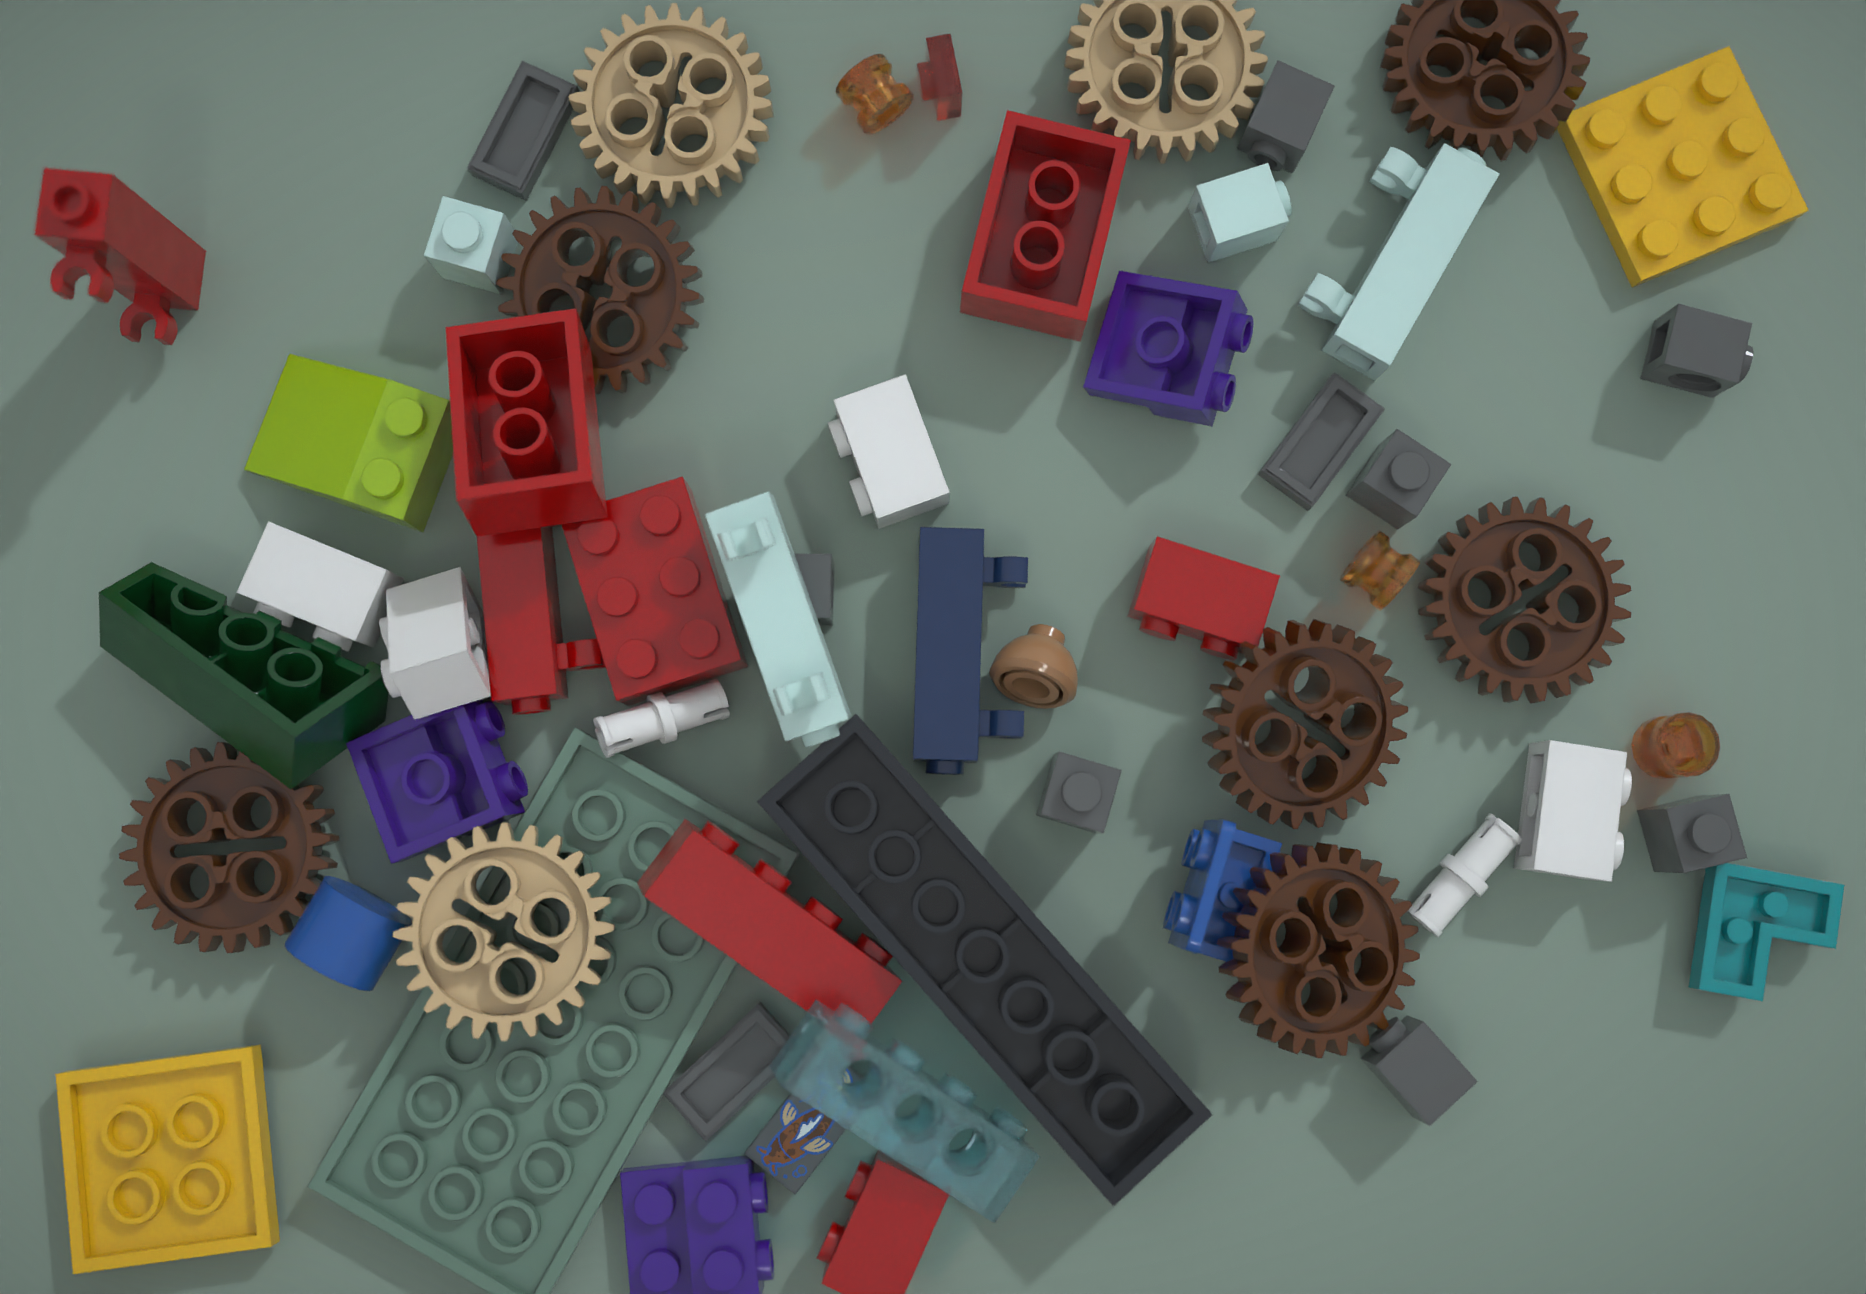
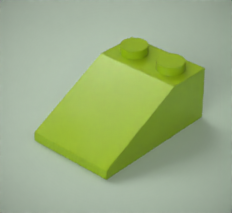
M289 354L244 470L423 533L453 456L450 400L390 379Z

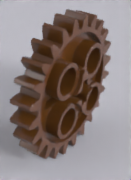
M1412 0V5L1402 3L1395 20L1397 25H1390L1384 43L1390 48L1385 49L1380 64L1381 68L1390 71L1386 74L1382 86L1383 91L1399 92L1395 96L1391 107L1392 114L1411 111L1412 114L1405 131L1409 134L1423 126L1427 128L1429 134L1425 147L1428 149L1436 145L1443 138L1449 141V146L1456 150L1463 145L1470 146L1471 151L1480 157H1483L1487 147H1493L1500 161H1506L1512 150L1513 142L1526 154L1531 152L1537 141V134L1549 140L1559 126L1558 120L1564 122L1568 120L1576 106L1572 100H1578L1585 88L1586 81L1580 77L1586 71L1590 63V57L1577 53L1581 52L1588 39V35L1582 32H1569L1579 16L1578 11H1567L1559 14L1556 9L1561 0ZM1463 18H1476L1484 23L1486 27H1471L1463 21ZM1437 35H1444L1445 37L1437 38ZM1526 48L1532 50L1538 55L1539 59L1529 60L1524 58L1516 49ZM1481 60L1487 61V65L1480 64ZM1432 65L1446 67L1452 72L1453 76L1439 77L1434 75L1428 67ZM1524 87H1531L1532 90L1526 91ZM1482 97H1496L1505 104L1506 108H1491L1483 102Z
M601 186L596 203H592L588 194L580 187L575 188L574 207L569 208L558 197H551V207L554 216L546 219L538 212L532 210L529 215L537 230L532 235L519 230L513 231L512 235L524 247L521 254L502 253L501 259L515 268V274L511 277L497 279L496 285L512 292L514 299L499 305V312L513 317L547 313L557 298L566 295L571 296L584 331H586L591 322V338L588 343L592 354L595 394H601L605 378H609L615 391L620 393L626 392L627 374L631 373L640 383L644 385L650 384V374L647 365L653 362L669 371L672 367L664 353L670 346L684 352L688 349L686 343L677 335L680 327L688 329L699 327V323L685 313L686 306L704 303V297L701 294L687 289L688 283L696 281L703 276L702 271L697 266L682 264L695 251L693 246L688 241L672 244V241L681 229L673 219L656 227L662 210L655 203L651 202L638 214L639 198L631 191L625 193L619 205H616L613 191L607 186ZM581 237H592L595 247L591 259L583 265L572 266L569 260V249L573 242ZM615 238H620L622 240L621 248L616 251L611 260V244ZM651 257L654 263V274L650 281L642 286H630L627 280V270L630 264L637 258ZM604 283H607L613 288L609 299L606 297L595 299L589 295L593 284L603 286ZM630 316L634 325L633 336L625 345L612 347L607 337L609 325L617 317Z
M1512 497L1503 502L1501 513L1492 502L1487 503L1478 509L1479 522L1469 514L1456 521L1457 529L1461 536L1447 532L1439 537L1437 541L1448 555L1433 554L1425 560V564L1438 573V577L1426 579L1419 583L1418 589L1434 595V602L1418 609V614L1425 617H1436L1438 626L1431 629L1424 637L1426 640L1444 639L1448 645L1437 658L1439 663L1456 658L1462 662L1455 680L1462 682L1476 674L1480 676L1478 683L1479 695L1491 694L1499 684H1501L1503 702L1506 703L1518 701L1523 688L1530 704L1545 701L1547 687L1555 698L1570 695L1571 685L1569 679L1578 686L1590 684L1594 679L1588 665L1602 668L1610 666L1612 663L1611 658L1602 648V645L1615 646L1625 641V638L1611 627L1613 622L1631 618L1630 611L1615 605V597L1630 592L1631 586L1613 583L1611 574L1625 565L1624 561L1611 560L1605 562L1601 554L1608 548L1612 540L1606 537L1591 542L1587 538L1593 520L1590 518L1574 526L1569 525L1570 506L1566 504L1557 508L1550 516H1547L1545 498L1541 497L1530 502L1525 513L1518 497ZM1521 542L1529 543L1537 549L1540 555V566L1537 572L1526 568L1519 558ZM1560 566H1565L1568 569V575L1564 579L1531 599L1526 604V610L1508 616L1495 626L1489 634L1482 635L1480 633V625L1494 614L1503 611L1520 599L1522 596L1521 591L1542 583ZM1471 578L1482 580L1491 592V601L1486 609L1475 605L1468 595V585ZM1562 592L1573 597L1578 605L1579 614L1574 623L1567 621L1558 609V599ZM1512 628L1522 632L1529 642V651L1524 660L1513 656L1507 647V637Z
M1313 619L1309 629H1307L1305 624L1295 620H1288L1284 637L1279 631L1266 627L1263 629L1264 648L1260 649L1244 641L1241 643V647L1247 661L1242 666L1226 660L1222 664L1226 672L1232 677L1229 685H1210L1209 689L1215 695L1222 698L1220 707L1203 710L1202 715L1217 723L1218 729L1202 736V742L1213 749L1221 751L1214 755L1207 764L1219 774H1226L1219 783V786L1232 796L1238 795L1236 804L1248 812L1253 813L1257 810V816L1272 825L1280 817V821L1292 829L1299 828L1304 816L1306 821L1317 828H1321L1324 825L1326 809L1342 820L1347 819L1346 800L1352 798L1366 806L1369 804V800L1364 786L1369 781L1385 787L1387 784L1378 768L1381 763H1399L1400 758L1388 750L1390 741H1399L1407 738L1406 732L1392 725L1393 719L1408 712V706L1390 700V697L1396 694L1404 685L1398 679L1384 676L1393 662L1384 656L1373 655L1376 644L1360 636L1355 638V631L1337 624L1332 630L1331 624L1319 619ZM1308 667V681L1305 687L1295 693V679L1304 668ZM1272 690L1286 705L1303 713L1304 718L1309 723L1343 745L1345 754L1342 757H1338L1327 745L1307 735L1308 732L1305 728L1290 717L1279 712L1265 700L1266 692ZM1350 705H1354V714L1351 721L1341 728V717L1344 711ZM1270 720L1271 729L1267 738L1256 745L1255 734L1259 726L1265 721ZM1316 756V766L1313 772L1307 778L1302 779V771L1305 764L1312 757Z
M217 742L214 758L206 748H191V767L182 760L169 759L166 761V767L171 780L167 781L162 778L148 777L145 782L155 797L152 801L132 800L130 803L131 807L143 816L141 824H130L121 828V832L137 839V847L119 853V859L137 862L139 869L123 880L124 885H144L147 892L139 898L134 905L137 910L155 907L160 909L152 924L154 930L168 929L177 923L174 943L178 945L191 943L199 934L198 944L200 952L216 951L222 940L227 953L244 951L247 938L254 948L270 945L271 938L270 928L279 936L289 935L294 927L289 914L301 917L309 903L305 896L307 894H314L322 882L316 878L318 870L337 868L338 862L322 855V847L340 841V837L336 834L321 832L320 824L334 816L335 811L334 809L314 808L312 803L324 791L322 785H308L301 788L299 783L292 789H289L240 751L237 755L236 748L229 743ZM263 795L270 802L272 812L267 825L259 829L252 822L251 807L255 800ZM199 801L205 808L206 822L202 830L195 834L188 827L187 814L191 806ZM282 836L287 842L283 849L234 852L225 855H199L178 858L174 853L175 848L179 845L229 842L233 839L254 840ZM263 860L271 864L275 873L274 884L265 894L257 888L254 881L255 869ZM198 866L203 867L209 877V888L201 899L194 895L190 887L191 875Z
M1317 842L1315 848L1310 845L1294 844L1291 856L1278 852L1271 853L1270 864L1272 872L1268 869L1252 867L1249 870L1251 878L1256 885L1253 891L1235 887L1233 893L1244 905L1241 913L1223 912L1222 918L1236 927L1234 936H1226L1217 941V945L1233 950V959L1218 967L1219 973L1237 977L1238 982L1225 993L1227 999L1246 1003L1239 1014V1019L1255 1026L1259 1025L1256 1036L1273 1043L1278 1041V1048L1298 1054L1301 1050L1304 1054L1315 1058H1322L1326 1050L1344 1056L1347 1055L1348 1041L1364 1047L1370 1045L1367 1026L1385 1030L1389 1026L1383 1013L1386 1006L1402 1011L1405 1007L1402 1000L1395 993L1397 986H1414L1415 980L1402 971L1404 963L1420 959L1419 953L1405 948L1404 941L1419 932L1418 926L1403 924L1400 919L1412 906L1411 901L1391 898L1400 882L1397 878L1379 876L1382 863L1376 860L1361 859L1360 850L1340 847L1338 850V846L1335 844ZM1336 894L1337 909L1334 915L1330 917V900ZM1284 922L1286 929L1285 939L1277 947L1275 940L1276 931L1280 924ZM1360 953L1362 958L1361 966L1355 974L1354 963L1357 955ZM1309 982L1310 995L1306 1003L1302 1005V990L1305 984Z

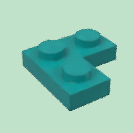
M1731 863L1705 868L1688 988L1763 1001L1772 938L1836 949L1845 885Z

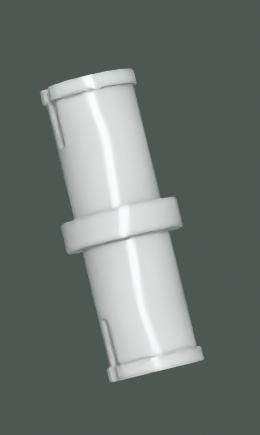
M713 679L706 684L666 697L662 692L648 695L647 703L604 717H595L593 723L596 727L595 733L600 748L605 757L608 758L614 756L615 753L658 739L662 744L677 740V733L718 719L729 718L730 712L727 709L729 705L722 685L717 679Z
M1489 813L1482 825L1455 856L1447 854L1439 864L1443 868L1442 871L1415 900L1407 912L1424 928L1439 938L1443 933L1442 930L1474 894L1478 897L1484 894L1489 888L1485 881L1516 845L1519 846L1523 839L1504 821Z

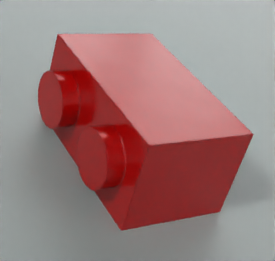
M1157 536L1149 546L1127 617L1141 621L1139 630L1148 635L1175 641L1177 634L1180 633L1201 640L1200 650L1223 659L1237 660L1238 653L1243 654L1242 642L1246 641L1257 647L1259 646L1280 575Z
M878 1149L871 1165L860 1160L844 1195L845 1198L854 1202L844 1226L832 1221L816 1259L827 1263L824 1268L821 1284L842 1294H905L949 1197V1181L881 1149Z

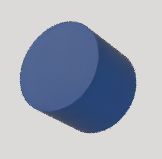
M325 876L284 945L295 958L322 975L358 990L372 991L402 940L393 937V932L401 928L411 927L412 920L406 914L396 909L395 906L377 895L345 880Z

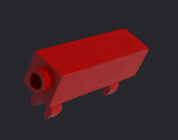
M43 167L34 235L65 256L56 263L51 272L50 285L52 291L66 300H73L77 280L84 275H89L88 295L98 302L108 303L112 298L114 290L133 302L124 310L120 318L119 327L122 336L132 342L140 343L142 326L145 322L155 319L154 338L164 345H172L177 337L178 328L175 318L169 313L170 308L199 310L206 250L114 174Z
M552 526L477 537L491 700L503 705H512L513 715L551 711L550 700L568 699L566 671L606 668L598 640L595 638L563 643Z

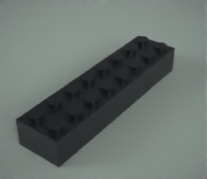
M855 714L839 728L840 736L824 741L757 801L758 804L1114 1207L1213 1114L870 728Z

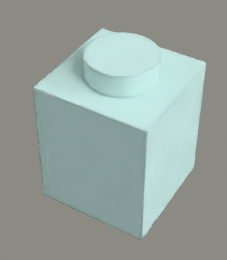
M1268 163L1197 185L1188 205L1207 263L1277 241L1289 222L1288 217L1291 216L1292 211L1288 191L1281 180L1274 181Z
M442 196L424 257L444 279L502 295L503 288L496 285L497 279L507 277L511 266L502 260L501 256L502 253L515 254L518 241L512 235L515 229L504 213Z

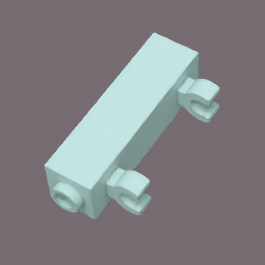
M1444 143L1426 169H1424L1407 153L1394 147L1389 148L1371 177L1370 182L1385 192L1401 195L1408 200L1356 291L1351 295L1333 279L1317 273L1298 304L1306 312L1336 324L1321 351L1374 381L1391 365L1499 176V173L1486 166L1482 157L1465 148L1456 150Z
M766 492L706 513L705 516L785 741L801 736L804 746L809 747L840 736L838 723L848 720L851 717V713L774 496Z

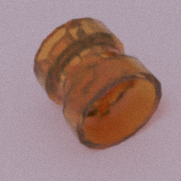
M1691 712L1651 718L1640 725L1634 733L1632 741L1633 757L1639 768L1649 776L1659 779L1699 776L1711 769L1717 761L1720 751L1719 735L1713 724L1703 716ZM1663 744H1665L1668 756L1665 754L1663 750Z

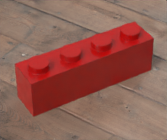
M684 819L638 880L637 884L643 896L849 1042L856 1045L903 982L888 966V963L893 958L891 953L864 933L855 942L841 932L837 927L843 919L815 897L811 896L805 905L786 892L792 882L766 861L760 859L753 868L736 856L734 852L740 844L712 822L707 821L700 830L687 819Z

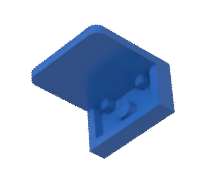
M1224 819L1204 820L1201 831L1192 829L1188 836L1181 862L1182 866L1190 868L1183 893L1177 891L1172 893L1163 921V928L1171 931L1168 943L1196 954L1200 953L1222 961L1232 960L1233 950L1217 945L1218 939L1234 936L1236 928L1222 918L1223 912L1241 913L1244 905L1233 893L1235 887L1253 891L1256 885L1251 878L1249 870L1252 867L1268 869L1272 872L1270 854L1273 852L1280 853L1282 843L1236 829V823Z

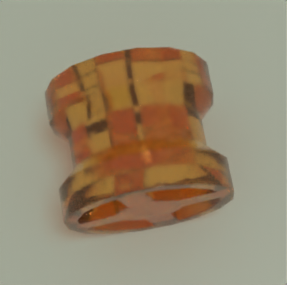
M881 53L867 57L852 67L838 82L835 89L836 95L845 105L853 106L858 113L857 124L866 134L876 133L892 124L909 108L914 99V94L904 83L896 82L891 75L892 64Z
M1378 530L1354 556L1339 580L1349 588L1359 586L1369 594L1370 604L1378 610H1382L1406 585L1418 568L1420 560L1411 553L1400 554L1390 546V537L1381 530Z

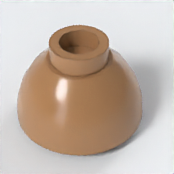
M1036 624L1029 628L1027 635L1017 637L1006 644L996 655L989 671L990 678L997 689L1011 700L1034 708H1056L1071 702L1076 696L1078 677L1072 655L1064 647V634L1052 626Z

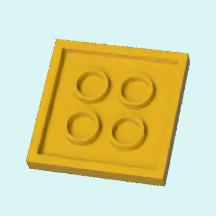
M1730 46L1573 110L1566 122L1558 120L1559 126L1557 130L1632 288L1793 221L1809 211Z
M261 1044L68 1070L55 1074L73 1274L267 1248L280 1242Z

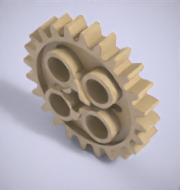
M1093 0L1095 6L1085 3L1081 4L1077 19L1081 25L1071 26L1068 43L1074 48L1067 50L1064 67L1076 71L1069 76L1068 92L1084 93L1078 99L1076 113L1084 115L1096 112L1091 128L1092 131L1103 132L1110 127L1114 131L1113 136L1130 139L1134 142L1133 152L1134 159L1140 160L1147 146L1156 147L1159 163L1165 164L1171 147H1177L1183 159L1190 161L1195 150V142L1198 141L1205 150L1211 153L1215 150L1219 141L1218 132L1232 139L1239 127L1237 118L1248 120L1255 106L1250 98L1259 97L1265 82L1256 75L1263 73L1268 62V56L1255 52L1261 47L1265 37L1264 31H1246L1255 16L1256 11L1254 8H1247L1236 12L1234 7L1237 0ZM1163 11H1168L1171 14L1168 64L1173 70L1167 90L1170 109L1168 113L1161 112L1159 108L1163 60L1162 57L1158 56L1163 40V21L1161 15ZM1128 24L1140 25L1146 29L1149 35L1140 39L1131 38L1122 31L1121 27ZM1193 25L1201 27L1207 31L1210 38L1201 41L1194 40L1186 35L1183 28ZM1125 83H1137L1143 86L1149 95L1141 99L1129 98L1123 94L1119 87ZM1190 84L1199 85L1207 91L1210 98L1202 101L1193 100L1185 95L1182 87Z
M672 3L668 10L667 19L658 20L654 9L649 5L645 7L644 24L637 26L626 13L621 16L625 33L619 37L608 29L603 28L600 30L607 47L603 52L590 47L584 49L588 63L593 69H578L573 72L577 85L584 91L569 95V101L574 111L581 113L571 120V124L577 136L585 137L579 145L586 159L597 158L594 168L598 176L604 179L615 173L614 185L618 193L623 195L636 183L637 194L642 204L646 205L652 198L655 190L661 191L667 208H672L677 192L685 191L691 204L696 206L699 202L700 187L707 186L715 196L720 197L722 196V189L719 178L726 175L738 183L743 181L738 165L740 159L753 164L759 162L757 149L751 141L768 142L770 138L767 125L759 121L773 117L771 101L762 98L771 92L768 75H757L763 69L760 54L758 52L746 54L749 48L746 35L741 32L728 39L729 29L724 17H720L708 28L706 27V19L701 7H697L689 21L682 20L677 3ZM684 57H691L692 59L688 61L679 79L678 70ZM661 61L666 64L664 69L657 75L646 77L638 74L640 68L647 62ZM719 78L725 81L723 88L716 93L702 94L696 91L698 85L706 79ZM677 88L683 105L674 104ZM661 107L670 108L667 124ZM639 117L647 120L644 129L636 134L627 135L619 132L621 125L630 118ZM696 134L707 138L705 145L698 151L683 152L677 149L681 140L686 136ZM662 135H664L665 145L662 153L658 156L652 155V152L656 150L660 143Z
M501 823L497 841L491 842L484 829L477 826L473 828V847L467 849L457 838L451 837L447 839L448 849L452 857L446 862L431 854L424 858L434 874L430 880L409 877L407 882L421 895L418 902L397 904L396 909L413 917L411 927L394 931L393 937L412 941L413 950L402 955L396 962L399 966H418L420 973L407 985L409 991L419 990L426 986H429L433 991L423 1009L426 1013L441 1007L443 1004L451 1007L447 1019V1028L453 1029L468 1016L473 1018V1038L479 1039L486 1031L489 1023L494 1022L497 1023L501 1041H507L511 1037L514 1022L521 1021L525 1031L532 1037L538 1033V1015L544 1013L556 1025L564 1021L563 1012L559 1004L563 999L579 1008L585 1004L586 1001L577 988V984L580 981L593 985L600 984L602 978L589 964L591 959H610L612 955L610 950L596 944L598 935L607 934L615 930V924L599 921L596 917V911L605 908L612 902L611 897H591L589 889L602 876L599 872L580 877L576 870L582 863L585 854L582 851H577L566 859H562L559 853L563 837L555 835L543 848L538 846V827L530 825L520 842L514 840L510 823ZM491 866L502 868L507 872L511 880L509 895L503 902L497 905L484 902L479 897L476 889L478 876L483 870ZM547 898L561 900L566 904L570 912L568 927L558 936L543 934L534 923L536 907ZM462 899L496 920L506 919L513 913L518 917L514 928L524 936L556 950L559 954L558 960L556 962H549L515 941L507 942L499 948L494 944L497 932L489 926L455 911L453 908L454 901ZM455 925L467 927L476 938L477 948L475 954L466 963H457L450 960L443 950V938L446 932ZM520 957L533 965L536 971V981L530 992L517 995L509 992L503 986L501 970L510 958Z

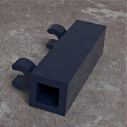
M920 527L913 761L926 762V774L964 775V763H977L979 737L1022 739L1024 737V711L979 710L983 586L1026 588L1028 583V557H984V529Z

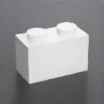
M906 374L834 400L838 419L827 422L839 457L843 458L852 455L859 478L850 480L849 484L861 517L873 513L878 529L949 504L950 492Z
M268 521L237 593L258 601L253 612L254 614L260 610L282 620V625L289 628L294 618L298 617L317 625L312 635L313 638H322L349 652L353 641L374 648L381 632L379 620L387 616L386 589L402 585L404 578L382 567Z
M461 567L386 589L387 616L380 618L379 625L383 641L388 649V659L381 661V672L390 695L393 698L402 696L414 719L490 697L483 611Z
M1553 740L1529 743L1518 834L1523 841L1519 846L1516 845L1515 869L1584 880L1612 882L1613 870L1620 866L1624 853V838L1622 833L1618 832L1620 808L1627 803L1632 786L1631 772L1628 768H1625L1627 752Z

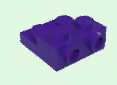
M1119 270L1083 388L1090 396L1148 407L1153 415L1213 427L1217 411L1227 412L1232 405L1236 389L1235 375L1228 373L1234 353H1245L1250 345L1254 327L1253 316L1247 315L1248 309L1236 290Z
M480 699L419 719H414L412 715H409L346 743L391 864L406 861L446 844L447 839L451 837L458 839L471 836L474 827L480 826L485 830L525 813L521 798L528 795V784L519 765L514 761L506 762L498 741V738L505 735V724L498 708L491 701L483 702Z
M748 1156L624 1168L620 1172L630 1294H762L764 1281L774 1280L771 1239L760 1240L758 1220L759 1213L768 1212L765 1172L754 1173L753 1160Z

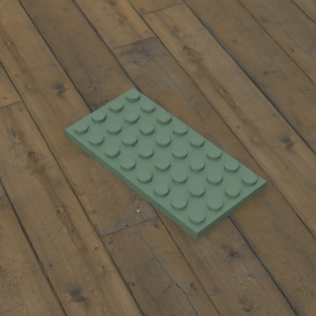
M574 727L513 834L514 840L521 842L527 828L530 825L538 827L539 835L538 846L543 848L555 835L563 837L559 853L562 859H566L577 851H582L585 854L582 863L576 870L580 877L599 872L602 876L589 889L592 898L601 896L611 897L612 902L605 908L596 911V917L599 921L615 924V930L607 934L598 935L596 944L612 952L611 958L604 960L591 959L589 964L602 978L600 984L593 985L582 981L577 984V988L586 1001L581 1008L570 1004L565 999L559 1002L564 1018L561 1024H554L542 1013L538 1015L539 1028L535 1036L530 1037L521 1021L514 1022L511 1037L507 1041H501L497 1023L494 1022L489 1023L486 1031L479 1039L473 1038V1018L468 1016L453 1029L447 1028V1019L451 1007L443 1004L441 1007L426 1013L423 1009L433 991L429 986L424 987L307 1187L490 1294H551L738 962L644 897L637 884L638 880L684 819H687L700 830L707 821L718 826L740 844L734 854L753 868L762 859L787 877L799 853L621 752L615 753L614 756L608 758L605 757L595 737ZM497 866L492 868L478 892L479 897L484 902L497 905L506 899L511 889V880L507 872ZM547 898L541 901L534 913V923L537 929L548 936L562 934L570 921V912L566 904L556 898ZM471 905L465 915L494 929L497 932L494 944L499 948L507 942L515 941L549 962H556L559 958L556 950L519 933L514 928L518 917L513 913L506 919L496 920ZM459 925L444 951L450 960L457 963H466L474 956L477 943L473 932L467 927ZM520 957L508 959L501 970L503 986L509 992L517 995L526 994L534 987L536 971L533 965Z

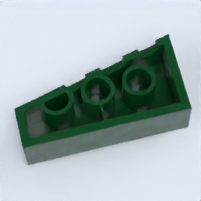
M153 562L99 592L100 647L289 789L298 785L348 748L347 742L368 734L385 722L389 692L383 680L381 665L370 661L365 667L341 657L342 647L319 637L310 643L281 630L282 620L260 610L253 614L244 613L227 605L226 595Z

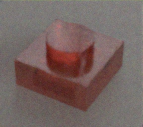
M951 33L926 38V61L916 63L922 101L933 99L937 121L961 117L962 88Z

